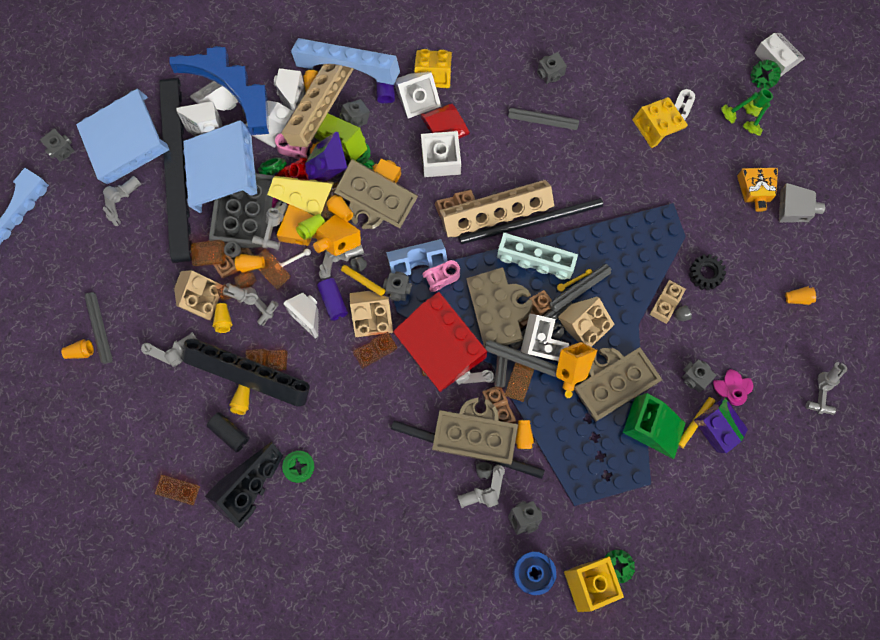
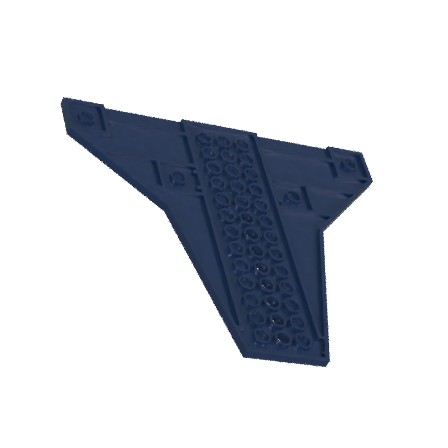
M674 203L531 240L578 254L570 279H559L551 273L542 274L534 268H522L514 262L505 263L500 258H497L498 249L452 260L459 264V279L434 292L429 290L430 285L422 275L426 270L430 269L429 266L411 271L410 275H406L409 276V283H412L410 295L407 294L406 301H394L397 314L407 319L425 301L440 292L483 345L466 278L503 267L508 284L522 285L530 292L531 296H521L518 298L517 303L524 304L529 298L545 290L551 300H554L584 278L565 287L563 292L557 290L559 284L571 281L584 274L587 269H591L594 272L604 264H607L612 269L611 274L571 301L574 304L598 297L615 325L592 346V348L597 350V362L603 365L606 364V358L599 353V350L602 348H614L625 357L640 347L639 323L686 236ZM450 268L447 270V273L452 275L456 273V270ZM559 318L555 320V323H559L562 325ZM557 327L552 333L555 335L560 328ZM565 328L563 336L557 339L558 341L565 340L566 343H570V346L579 343ZM487 351V357L483 361L491 365L496 373L497 355ZM534 356L558 366V361ZM509 359L507 360L504 389L522 419L530 420L533 438L573 506L651 485L648 446L623 433L635 398L595 422L593 419L591 424H588L587 421H583V418L586 417L585 414L588 413L589 416L591 414L585 405L577 402L579 396L575 390L572 391L573 395L571 398L565 397L564 394L567 390L562 388L563 380L557 378V376L554 377ZM592 432H594L595 435H599L600 437L597 439V443H594L593 440H589V437L592 436ZM598 451H600L601 454H605L606 457L603 458L604 462H600L599 459H595V456L598 455ZM604 470L612 475L608 482L606 479L601 478Z

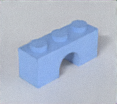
M441 239L386 252L391 273L402 272L410 275L411 269L415 266L427 265L429 268L448 261Z

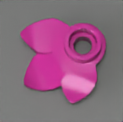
M729 369L726 372L724 380L713 381L714 389L718 395L726 397L735 406L744 404L747 400V395L753 390L751 378L742 379L741 375L733 369ZM734 393H738L741 397H736Z

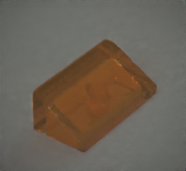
M221 240L192 243V265L224 264L226 259L224 247L226 244Z

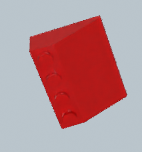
M440 292L425 301L393 331L439 392L487 357V350Z

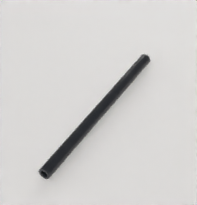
M601 198L460 235L459 239L461 245L601 208L603 207V201Z
M395 420L392 424L391 430L431 443L434 442L435 433ZM512 459L511 465L492 462L540 479L543 478L545 469Z

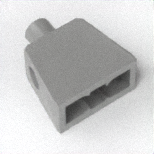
M788 183L781 189L779 222H809L815 216V213H824L825 203L816 202L815 191Z

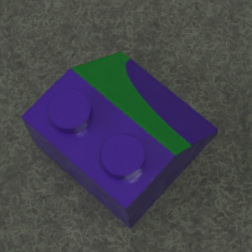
M334 132L318 143L305 163L309 180H329L347 169L339 132Z
M726 397L694 419L717 453L729 452L742 442L748 431Z

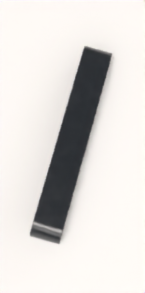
M187 339L184 342L182 360L186 364L294 406H304L307 402L310 385L301 379L197 339Z

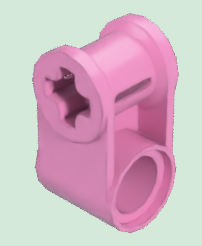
M281 133L275 138L276 148L280 154L298 160L300 158H308L307 152L312 142H310L308 147L289 146V144L280 146L282 143H287Z
M450 260L426 270L422 275L430 285L429 290L434 292L457 281L460 277V267L457 262ZM453 268L456 270V273L450 275L447 273V270Z

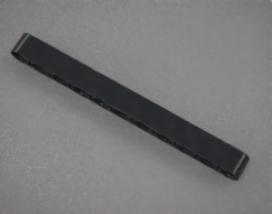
M177 77L161 79L159 81L163 141L169 147V150L164 153L169 249L172 263L193 260L190 253L192 252V240L189 238V235H191V225L188 223L190 210L189 206H187V178L184 168V125L176 109L181 107L180 102H182V92L179 89L181 83Z

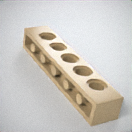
M323 64L282 131V135L289 146L308 147L354 70L353 68L336 64Z
M546 180L439 211L447 237H457L461 233L474 232L485 226L492 227L499 222H508L516 217L529 216L533 212L546 211L554 207L551 185ZM518 202L517 206L512 207L514 203ZM479 213H483L481 217L476 218ZM465 218L463 222L458 223L460 219Z

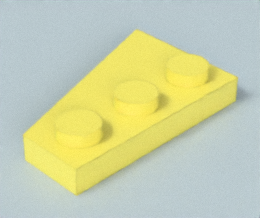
M275 176L267 195L313 215H321L334 182H319L317 180H300L298 178Z

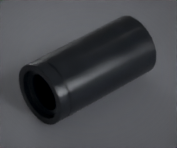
M221 412L215 414L207 424V428L236 453L250 439Z

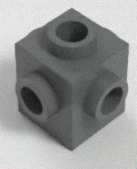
M556 52L550 56H544L539 61L537 73L546 84L556 82L565 75L567 65L560 54Z
M361 99L347 102L342 105L340 119L361 127L367 124L370 111Z
M55 128L40 139L47 147L44 151L52 159L56 157L59 162L68 158L74 152V149L70 146L72 144L71 140L65 134L61 136Z
M402 272L390 273L389 278H385L383 285L387 297L394 301H406L407 294L410 295L412 283H409V276Z
M698 359L694 364L689 362L683 369L685 374L681 378L684 379V383L689 388H694L700 393L717 375L710 370L711 367L706 362Z
M534 501L529 503L522 502L516 505L515 508H512L508 519L516 535L526 531L527 533H532L539 528L538 526L542 521V512L539 507H536Z

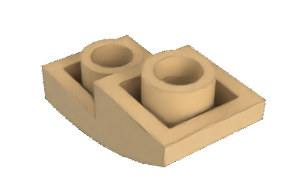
M669 280L650 315L667 324L686 289Z

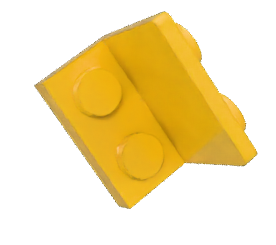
M417 50L415 73L432 72L436 87L450 88L452 52L447 50Z
M669 97L641 107L632 119L651 148L657 146L665 136L685 129L688 126Z

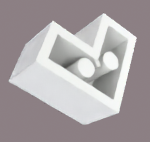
M529 314L520 352L559 361L561 349L568 347L569 343L551 339L556 319Z

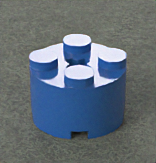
M540 552L526 553L515 562L513 579L516 586L524 593L541 595L548 592L553 586L556 579V568L553 561ZM533 567L534 570L539 571V575H536L535 580L533 576L529 575Z

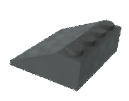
M255 173L257 194L250 196L242 190L214 200L209 235L211 247L224 248L230 241L237 243L240 248L262 247V245L252 243L254 235L262 238L265 237L268 225L266 223V213L269 208H272L273 197L267 194L275 176Z

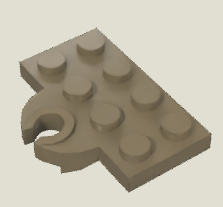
M354 159L349 163L334 192L350 201L349 208L354 213L351 220L355 225L358 222L359 214L364 213L368 216V221L363 223V229H374L383 220L401 228L418 197L412 191Z
M503 267L466 278L483 345L485 346L487 340L502 345L522 341L523 336L519 322L529 317L533 301L528 300L525 304H519L517 300L521 296H531L530 292L522 285L508 284Z
M640 347L625 357L614 348L600 349L599 353L606 358V364H599L595 356L588 374L590 378L574 388L595 422L662 381V378Z
M478 398L466 401L459 414L439 410L433 451L508 465L512 464L518 424L498 421L496 406L489 400H485L486 411L481 414L475 411Z

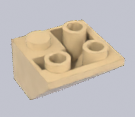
M192 270L181 271L174 288L176 305L211 321L223 285Z
M371 291L350 293V307L355 337L393 333L389 297L380 296Z
M598 297L571 304L558 316L566 331L573 338L590 347L615 325Z

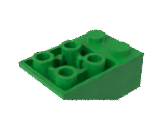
M646 393L635 397L623 433L674 459L686 423L663 401Z

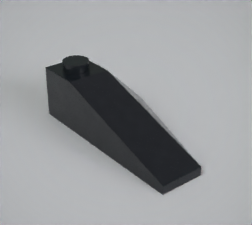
M270 442L222 478L205 495L206 499L230 522L240 528L254 513L256 506L253 503L258 494L263 496L265 489L262 488L267 478L273 477L283 458L282 453Z

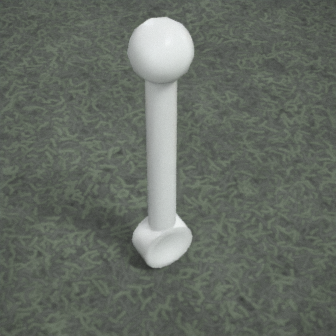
M305 249L303 253L283 263H276V270H281L283 266L305 255L309 256L311 250Z

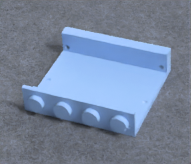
M139 89L130 91L124 97L115 100L112 104L98 110L95 114L84 118L76 124L97 179L106 184L118 180L169 150L167 143L159 139L144 103V100L148 97Z
M241 120L184 141L183 153L185 156L184 168L187 178V203L190 208L198 213H202V204L242 190L250 196L257 194L252 139L248 126Z

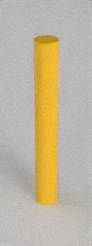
M347 265L342 266V272L376 294L384 295L385 289Z
M708 397L694 419L712 407L715 400ZM694 419L681 437L679 443L681 448L685 447L698 428Z

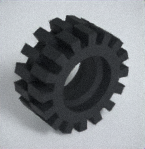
M705 254L698 257L689 269L690 281L695 282V287L700 286L701 290L704 288L706 290L715 289L725 279L726 271L724 269L726 267L721 265L723 261L720 260L718 262V257L712 258V254H708L707 257ZM704 266L710 267L714 272L713 278H704L700 273L701 268Z

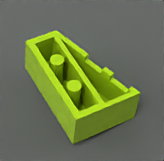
M328 113L314 135L321 142L334 132H339L344 156L349 162L352 159L357 160L367 150L365 138L360 127Z

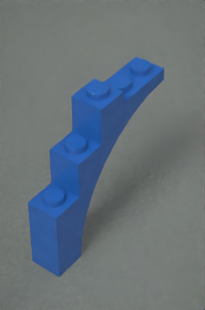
M215 46L207 48V55H177L176 57H170V65L174 73H189L203 76L226 88L244 109L250 135L269 134L268 102L265 85L253 84L248 86V74L245 66L234 65L229 67V56L226 47Z

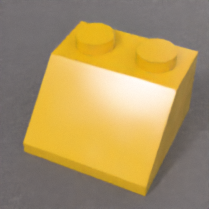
M610 557L564 571L577 612H590L624 598Z

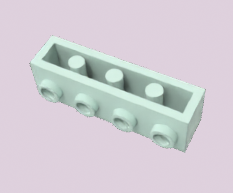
M507 233L503 234L497 258H500L505 263L514 262L522 268H534L542 274H554L559 279L571 278L578 254Z

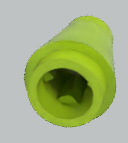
M320 214L306 219L296 227L297 233L304 240L307 238L311 239L317 229L325 223V220Z

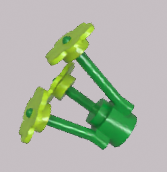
M762 88L758 93L755 92L736 107H728L725 104L721 110L725 118L734 123L736 111L744 107L747 114H752L757 118L755 122L746 121L743 124V128L748 130L749 133L761 135L763 129L760 128L758 123L765 111L771 106L769 102L773 99V94L768 89Z

